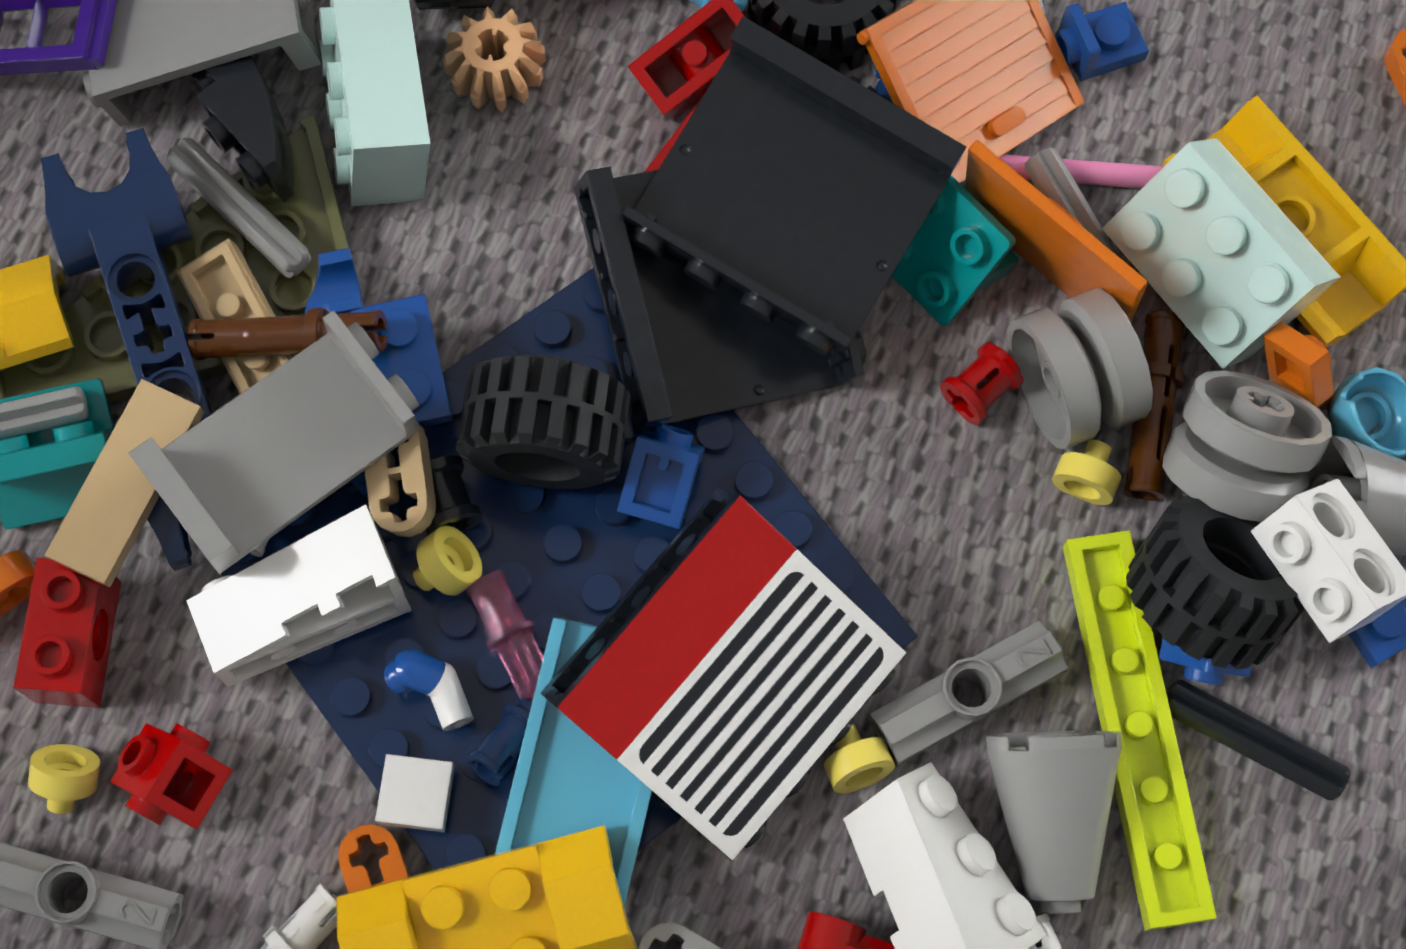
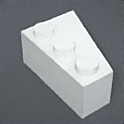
M366 504L235 575L224 576L209 582L202 588L201 593L186 600L213 673L227 687L412 611L385 543Z
M931 762L896 779L843 818L873 896L885 894L899 931L890 936L894 949H1029L1046 937V934L1036 921L1035 912L1031 904L1024 896L1017 892L997 862L993 847L977 832L959 805L953 787L946 779L939 775Z

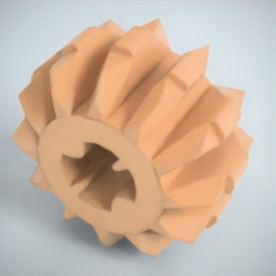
M487 6L482 15L483 20L477 22L464 15L461 21L462 32H448L446 40L448 53L443 58L445 73L452 78L453 91L459 98L470 95L472 105L477 110H480L488 102L489 98H493L496 108L503 113L507 105L506 97L512 95L514 99L526 104L529 98L528 87L541 86L543 80L541 66L546 61L544 45H541L540 41H537V30L532 25V22L519 24L518 16L512 8L501 19L495 18L493 11Z

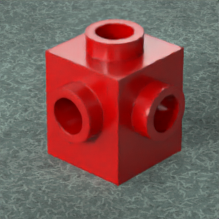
M146 723L140 734L133 737L123 748L118 759V769L110 782L132 794L125 807L161 826L167 815L197 830L233 770L207 755L205 752L211 742L184 726L176 723L171 732L167 733Z

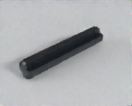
M1176 680L1166 692L1171 716L1181 723L1326 800L1338 798L1346 788L1351 772L1347 766L1184 680Z

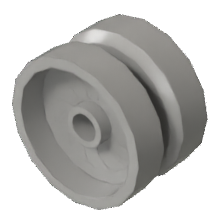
M1102 288L1089 289L1062 300L1057 315L1049 308L1035 310L1010 321L1007 329L1008 353L1017 363L1024 377V382L1019 389L1039 429L1045 438L1056 448L1068 449L1095 438L1100 430L1101 423L1108 428L1118 429L1145 418L1152 409V382L1149 366L1140 340L1127 315L1117 301Z
M1226 370L1205 372L1197 377L1193 383L1184 405L1183 418L1185 422L1175 427L1163 455L1162 467L1175 485L1190 497L1200 499L1210 508L1243 520L1263 522L1295 495L1307 491L1309 486L1307 471H1310L1319 464L1332 437L1331 423L1320 409L1302 396L1277 383L1250 374Z

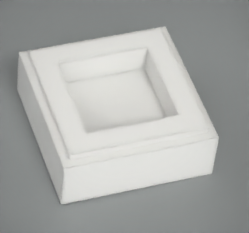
M386 754L375 822L378 825L445 833L455 770L453 762Z

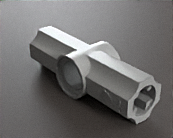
M1037 621L974 657L957 660L945 673L870 713L868 720L873 728L874 735L884 739L897 767L961 730L979 725L995 711L1066 673L1068 666L1063 657V650L1052 632L1047 630L1040 621ZM958 680H970L976 683L984 696L983 705L966 707L960 704L953 695L952 683Z
M0 842L1 907L53 921L72 929H81L147 949H166L174 938L182 916L181 909L184 898L182 894L96 870L77 861L61 860ZM83 878L88 888L87 898L76 911L66 913L62 904L63 892L71 882Z

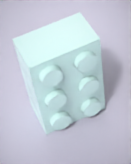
M330 0V7L319 8L322 39L319 40V48L322 60L320 65L322 77L327 76L329 93H326L329 130H334L336 147L333 148V161L337 185L348 184L351 206L390 204L424 199L430 137L409 0Z
M1217 138L1188 142L1102 228L1222 369L1247 360L1264 346L1263 336L1280 322L1289 324L1340 278L1339 274Z

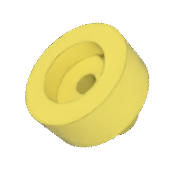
M1092 439L1088 440L1083 453L1067 452L1062 454L1052 478L1053 484L1060 491L1094 505L1111 504L1121 481V474L1118 470L1107 463L1112 448L1102 441Z
M441 526L417 545L416 557L419 567L413 571V577L416 584L422 590L430 591L436 588L441 593L455 596L481 578L482 562L479 553L469 538L458 529L451 526Z
M852 724L846 736L835 744L838 750L830 755L823 765L833 790L839 794L851 793L869 787L884 779L895 768L894 760L884 739L880 737L862 739L855 724Z
M55 744L42 747L31 755L28 786L35 794L47 799L46 808L50 812L55 814L70 813L74 810L75 800L86 798L96 791L100 759L93 751L77 745Z

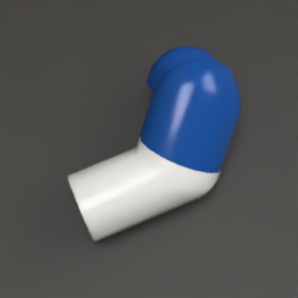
M411 649L397 653L395 660L390 661L386 665L384 679L392 691L395 693H409L415 690L430 696L443 731H451L473 721V714L457 673L451 664L417 649Z

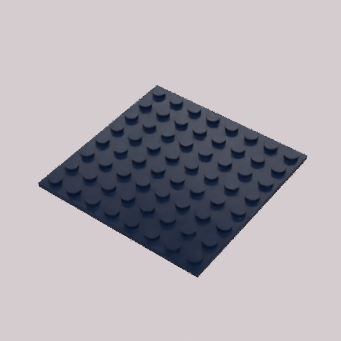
M594 268L443 372L453 421L423 428L428 440L430 460L446 455L459 456V452L456 451L468 372L471 368L475 367V364L481 361L511 355L556 357L590 366L622 383ZM629 410L620 473L616 475V479L601 485L580 489H550L522 485L489 475L462 459L464 470L461 477L471 504L480 507L483 516L479 524L463 532V534L469 538L479 553L482 562V575L477 582L458 595H446L436 588L424 591L414 580L413 571L419 567L416 549L419 542L428 536L426 529L412 537H400L381 528L374 520L412 611L291 660L286 665L379 793L386 754L453 762L455 770L445 833L405 828L434 870L489 856L496 852L517 763L504 776V780L498 786H494L485 782L470 768L472 764L467 763L466 755L474 750L502 719L501 709L508 703L516 704L519 699L533 702L553 618H565L599 626L717 488L743 497L902 649L917 639V634L734 410L669 424V426L693 433L692 443L705 447L680 529L617 512L637 437L644 431L634 432ZM655 427V428L646 429V430H647V431H651V432H655L656 427ZM396 447L395 453L398 466H400L398 447ZM401 480L402 491L399 492V502L389 505V512L401 517L402 521L407 520V509L417 506L418 499H414L404 492ZM350 481L279 531V537L268 541L262 557L248 553L221 573L222 576L239 573L365 504L371 514L368 498ZM411 649H417L451 664L457 673L473 714V721L460 728L443 731L430 696L415 690L409 693H395L392 691L384 679L386 665L390 661L395 660L397 653ZM653 791L638 852L683 818Z

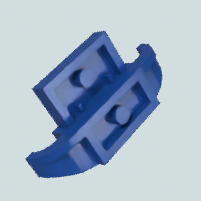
M350 248L318 254L319 264L316 283L307 301L305 314L310 308H324L329 313L334 310L336 314L382 310L386 317L388 330H375V332H377V336H388L386 349L379 352V355L372 359V361L386 379L396 373L411 390L419 403V407L413 410L412 413L422 428L453 421L425 294L364 306ZM394 449L390 453L393 455L395 459V466L397 467L398 463ZM364 470L350 480V482L368 498ZM401 480L397 481L399 492L402 491Z

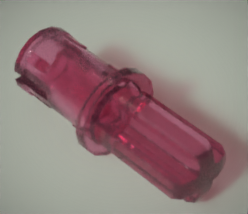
M503 571L493 572L475 580L467 587L466 592L472 598L490 636L486 642L489 651L498 652L519 698L531 701L534 698L543 661V655L533 636L536 626L533 620H525L506 581L505 573Z

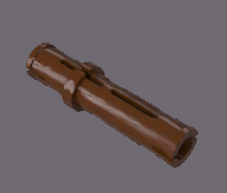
M310 308L305 315L212 320H204L203 318L193 319L190 322L188 334H201V338H204V340H188V346L191 355L196 360L238 356L299 354L327 334L323 317L329 314V311L324 308ZM382 310L337 313L346 327L357 322L364 331H368L366 333L379 352L386 349L388 336H377V332H375V330H388L386 317Z
M1153 311L1151 314H1146L1143 352L1149 366L1153 388L1152 409L1145 418L1133 422L1128 472L1123 494L1127 497L1149 501H1159V499L1163 500L1165 497L1166 472L1162 467L1163 455L1171 438L1176 391L1183 387L1184 370L1180 368V352L1185 324L1171 311Z

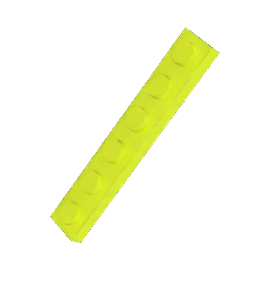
M1130 530L1067 539L1062 547L1102 731L1121 732L1122 747L1114 790L1144 931L1214 920L1217 916L1153 631L1142 618L1143 611L1134 606L1130 598L1132 590L1126 583V575L1130 571L1128 566L1135 556Z

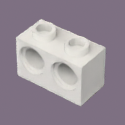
M1338 478L1295 495L1251 530V533L1284 580L1298 594L1296 597L1329 643L1371 623L1406 598V571Z

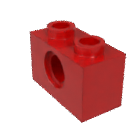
M711 0L627 66L661 113L668 119L674 121L699 102L730 53V36L744 16L733 0Z
M36 558L14 689L35 703L101 707L121 581L117 577H115L112 585L108 587L51 559Z

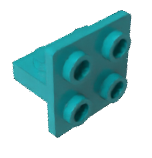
M951 176L893 272L892 277L940 325L946 326L956 319L976 292L1004 278L1020 260L1011 251L1016 243V239Z
M94 378L0 399V403H5L77 386L83 390L89 410V417L83 421L0 440V518L5 529L58 519L67 515L115 428L102 379Z

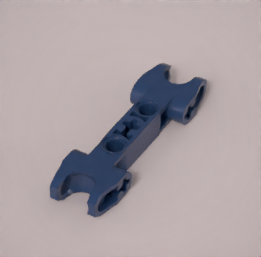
M144 128L126 133V144L129 151V171L121 184L107 192L90 193L76 187L59 153L41 158L45 188V215L56 250L68 277L101 269L137 386L140 380L143 379L173 394L184 392L193 395L192 402L201 406L205 411L200 420L201 422L213 414V410L197 361L190 353L188 340L190 339L160 249L193 240L179 194L173 185L170 175L154 153ZM146 278L155 281L153 288L146 295L136 298L126 296L127 289L133 282ZM156 323L165 338L163 340L164 351L157 354L152 353L154 351V343L146 326L147 324ZM159 496L147 520L155 532L172 569L176 571L193 565L191 560L192 551L188 540V533L161 496ZM276 533L270 539L279 537L278 533Z

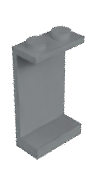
M117 0L104 66H97V69L84 73L83 82L86 93L95 107H102L122 127L131 124L128 93L281 46L299 71L321 65L322 60L312 0Z
M334 310L323 317L327 330L326 335L170 444L160 449L154 439L150 437L129 452V455L219 574L418 432L415 415L412 411L419 407V403L411 390L396 373L386 379L372 361V359L379 355V351L368 334L357 322L346 327Z

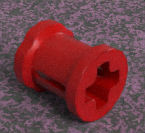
M986 342L978 348V358L957 377L948 376L940 384V390L945 400L967 422L973 425H979L986 419V409L1007 390H1017L1024 382L1021 370L1014 359L1005 350L991 342ZM986 377L987 382L978 390L976 388L977 384Z

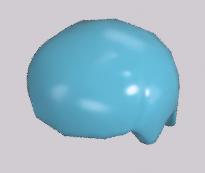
M1378 367L1366 369L1346 377L1335 390L1329 406V418L1333 436L1352 439L1399 459L1406 457V382L1398 373ZM1378 424L1377 429L1372 434H1367Z

